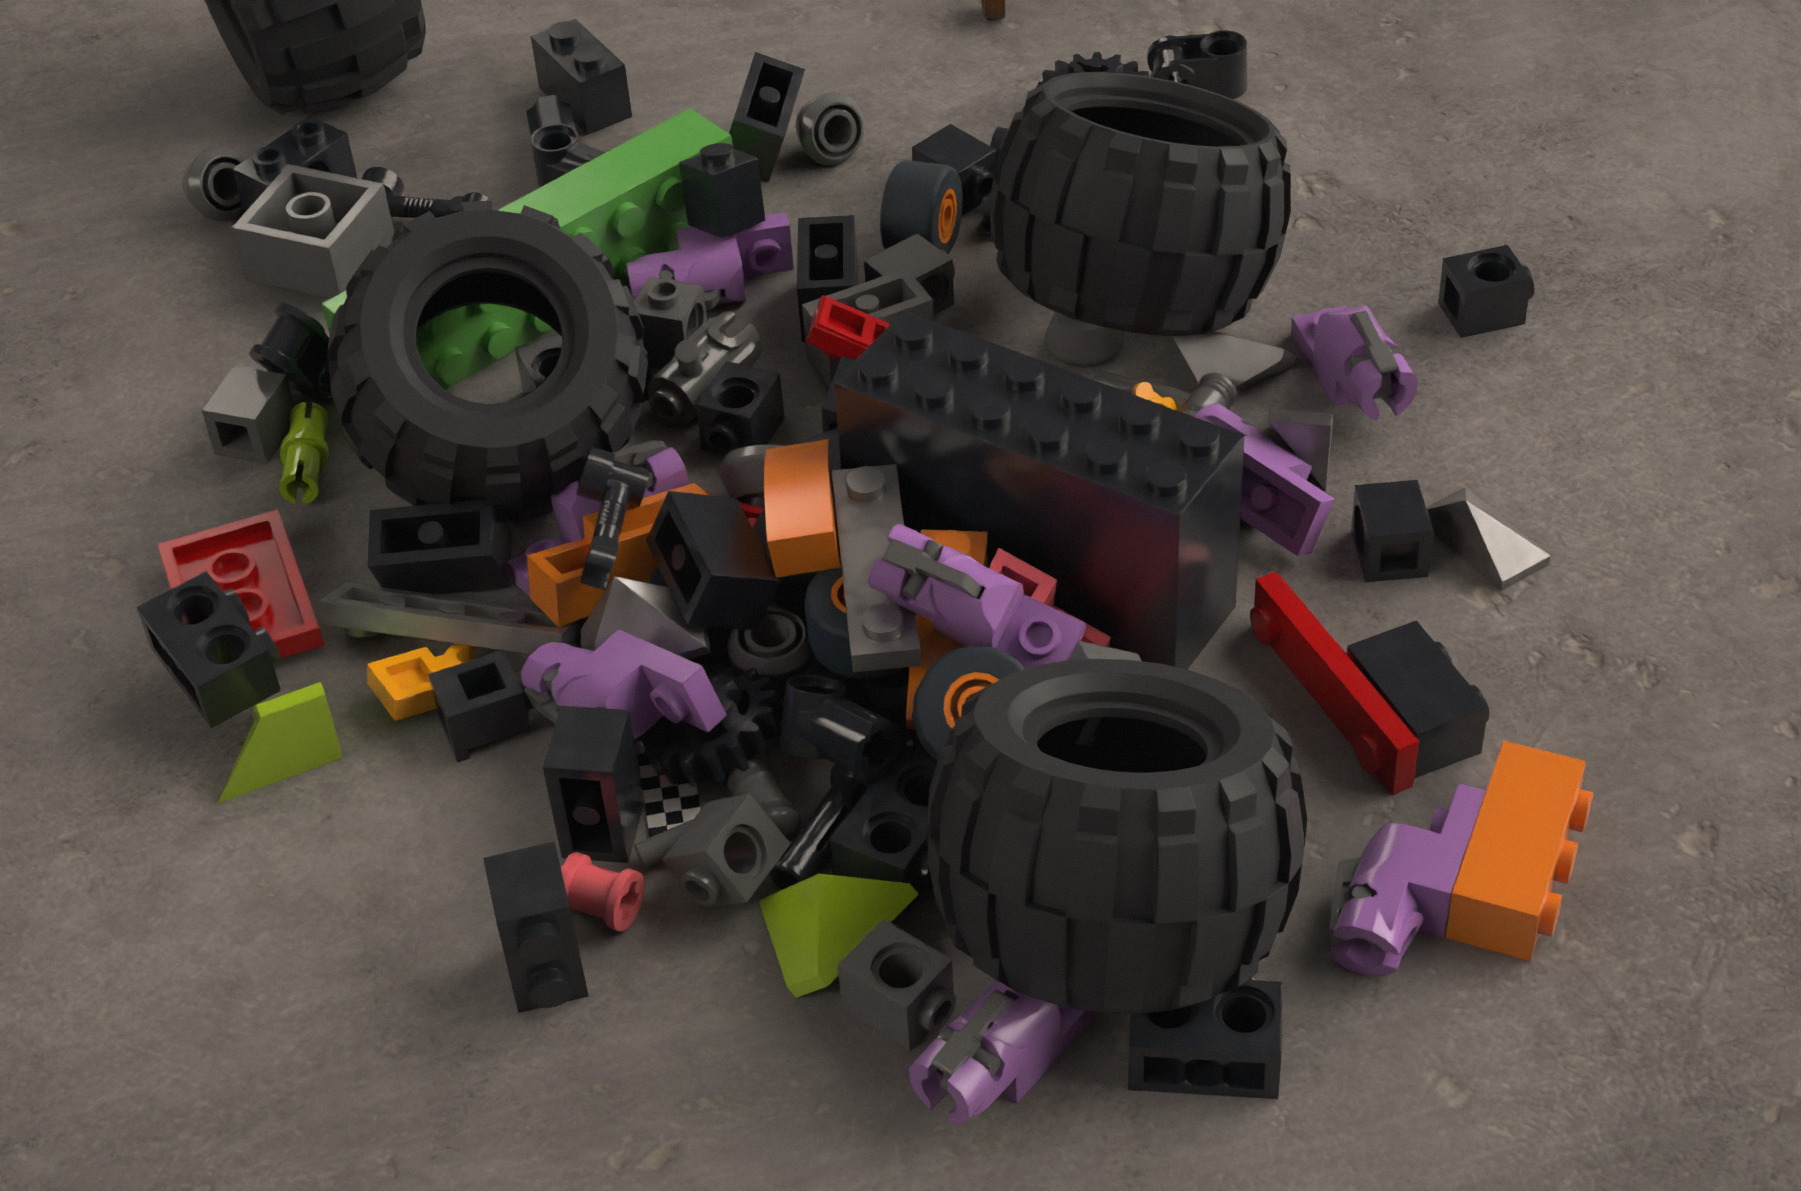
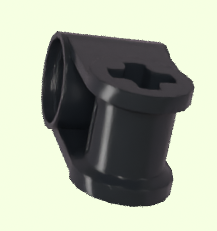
M1220 30L1210 34L1169 35L1157 39L1148 49L1147 63L1152 71L1150 77L1164 80L1174 79L1175 82L1199 87L1231 99L1242 96L1247 90V41L1238 32ZM1170 49L1173 50L1174 60L1169 61L1168 50Z
M279 303L274 312L277 316L276 321L262 344H254L249 355L268 372L286 374L290 389L323 402L331 403L332 394L327 352L329 337L325 333L324 327L315 318L290 304Z

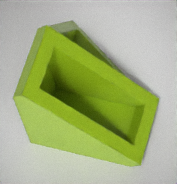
M321 682L250 708L254 722L217 804L343 758Z
M817 874L759 900L787 988L798 998L828 987L838 976V964L883 919L891 923L919 894L910 883Z

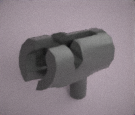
M731 311L722 312L719 316L705 321L688 340L681 341L675 348L674 357L647 384L649 403L654 413L667 422H674L678 425L689 424L697 416L696 403L726 361L751 367L760 358L762 350L761 338L751 323L732 338L727 337L725 329L734 322L736 313Z

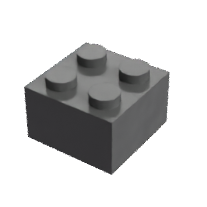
M290 164L282 170L232 227L247 281L329 299L346 291L348 282L370 251H375L378 245L386 248L394 235L383 183Z

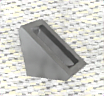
M1216 331L1197 335L1173 336L1198 383L1201 377L1207 373H1219L1227 377L1234 384L1236 391L1293 368L1296 360V355L1286 349Z
M1270 409L1269 423L1272 430L1295 456L1311 465L1310 473L1326 491L1333 431L1332 414Z
M1467 487L1426 507L1434 531L1433 534L1501 591L1549 565L1550 555Z
M620 577L613 578L581 628V647L595 651L620 629L687 660L710 653L708 627L687 625L669 587Z

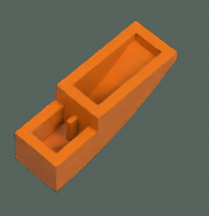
M829 439L766 449L764 462L766 533L776 578L841 568Z
M695 483L668 490L708 495ZM668 491L643 498L639 508L627 505L618 542L617 557L613 570L611 569L606 589L614 577L649 583L651 573L658 568V565L646 543V539ZM599 511L583 516L584 538L527 555L530 599L558 627L590 616L606 591L580 583Z

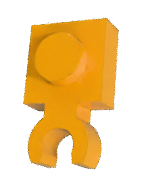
M455 643L446 650L445 654L436 657L427 647L368 663L367 684L395 721L420 715L436 709L428 674L476 659V646Z

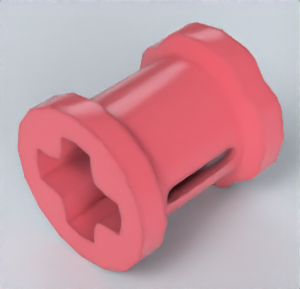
M578 852L570 854L561 866L571 914L578 910L605 919V923L610 929L620 932L628 929L634 922L643 900L645 886L642 873L629 868L618 873L593 865L590 856Z

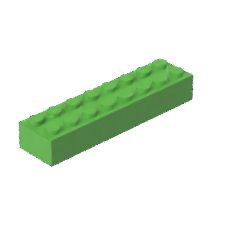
M689 108L500 208L499 211L521 214L525 205L553 215L558 219L562 231L572 237L581 232L605 254L614 268L613 280L619 279L622 287L627 286L628 288L629 277L626 263L635 262L638 258L646 255L679 250L676 229L692 227L688 225L679 162L700 155V150L710 144L727 143L732 145L731 134ZM346 291L322 303L329 335L333 316L339 306L343 305L346 300ZM495 304L468 305L447 311L430 320L416 332V343L422 364L429 375L446 390L515 351V347L528 344L552 331L553 328L534 315L513 307Z

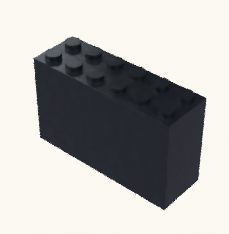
M903 311L834 382L841 470L896 464L904 526L919 533L922 530L987 532L988 568L998 548L1055 578L1057 585L1054 606L1110 636V648L1137 653L1143 662L1159 663L1188 670L1236 607L1245 435L907 311Z

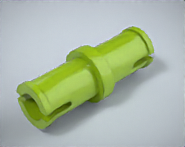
M306 402L295 405L291 410L289 434L282 440L279 455L284 468L279 491L285 500L296 504L298 488H303L302 504H308L317 497L319 492V474L328 459V445L324 440L329 419L328 414L322 406L313 402L310 418H305Z

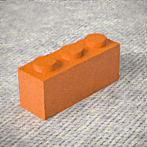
M1503 740L1452 891L1446 939L1531 962L1538 935L1553 936L1563 895L1552 893L1555 881L1565 884L1569 883L1578 843L1569 841L1568 837L1570 830L1584 833L1594 792L1581 789L1586 761Z

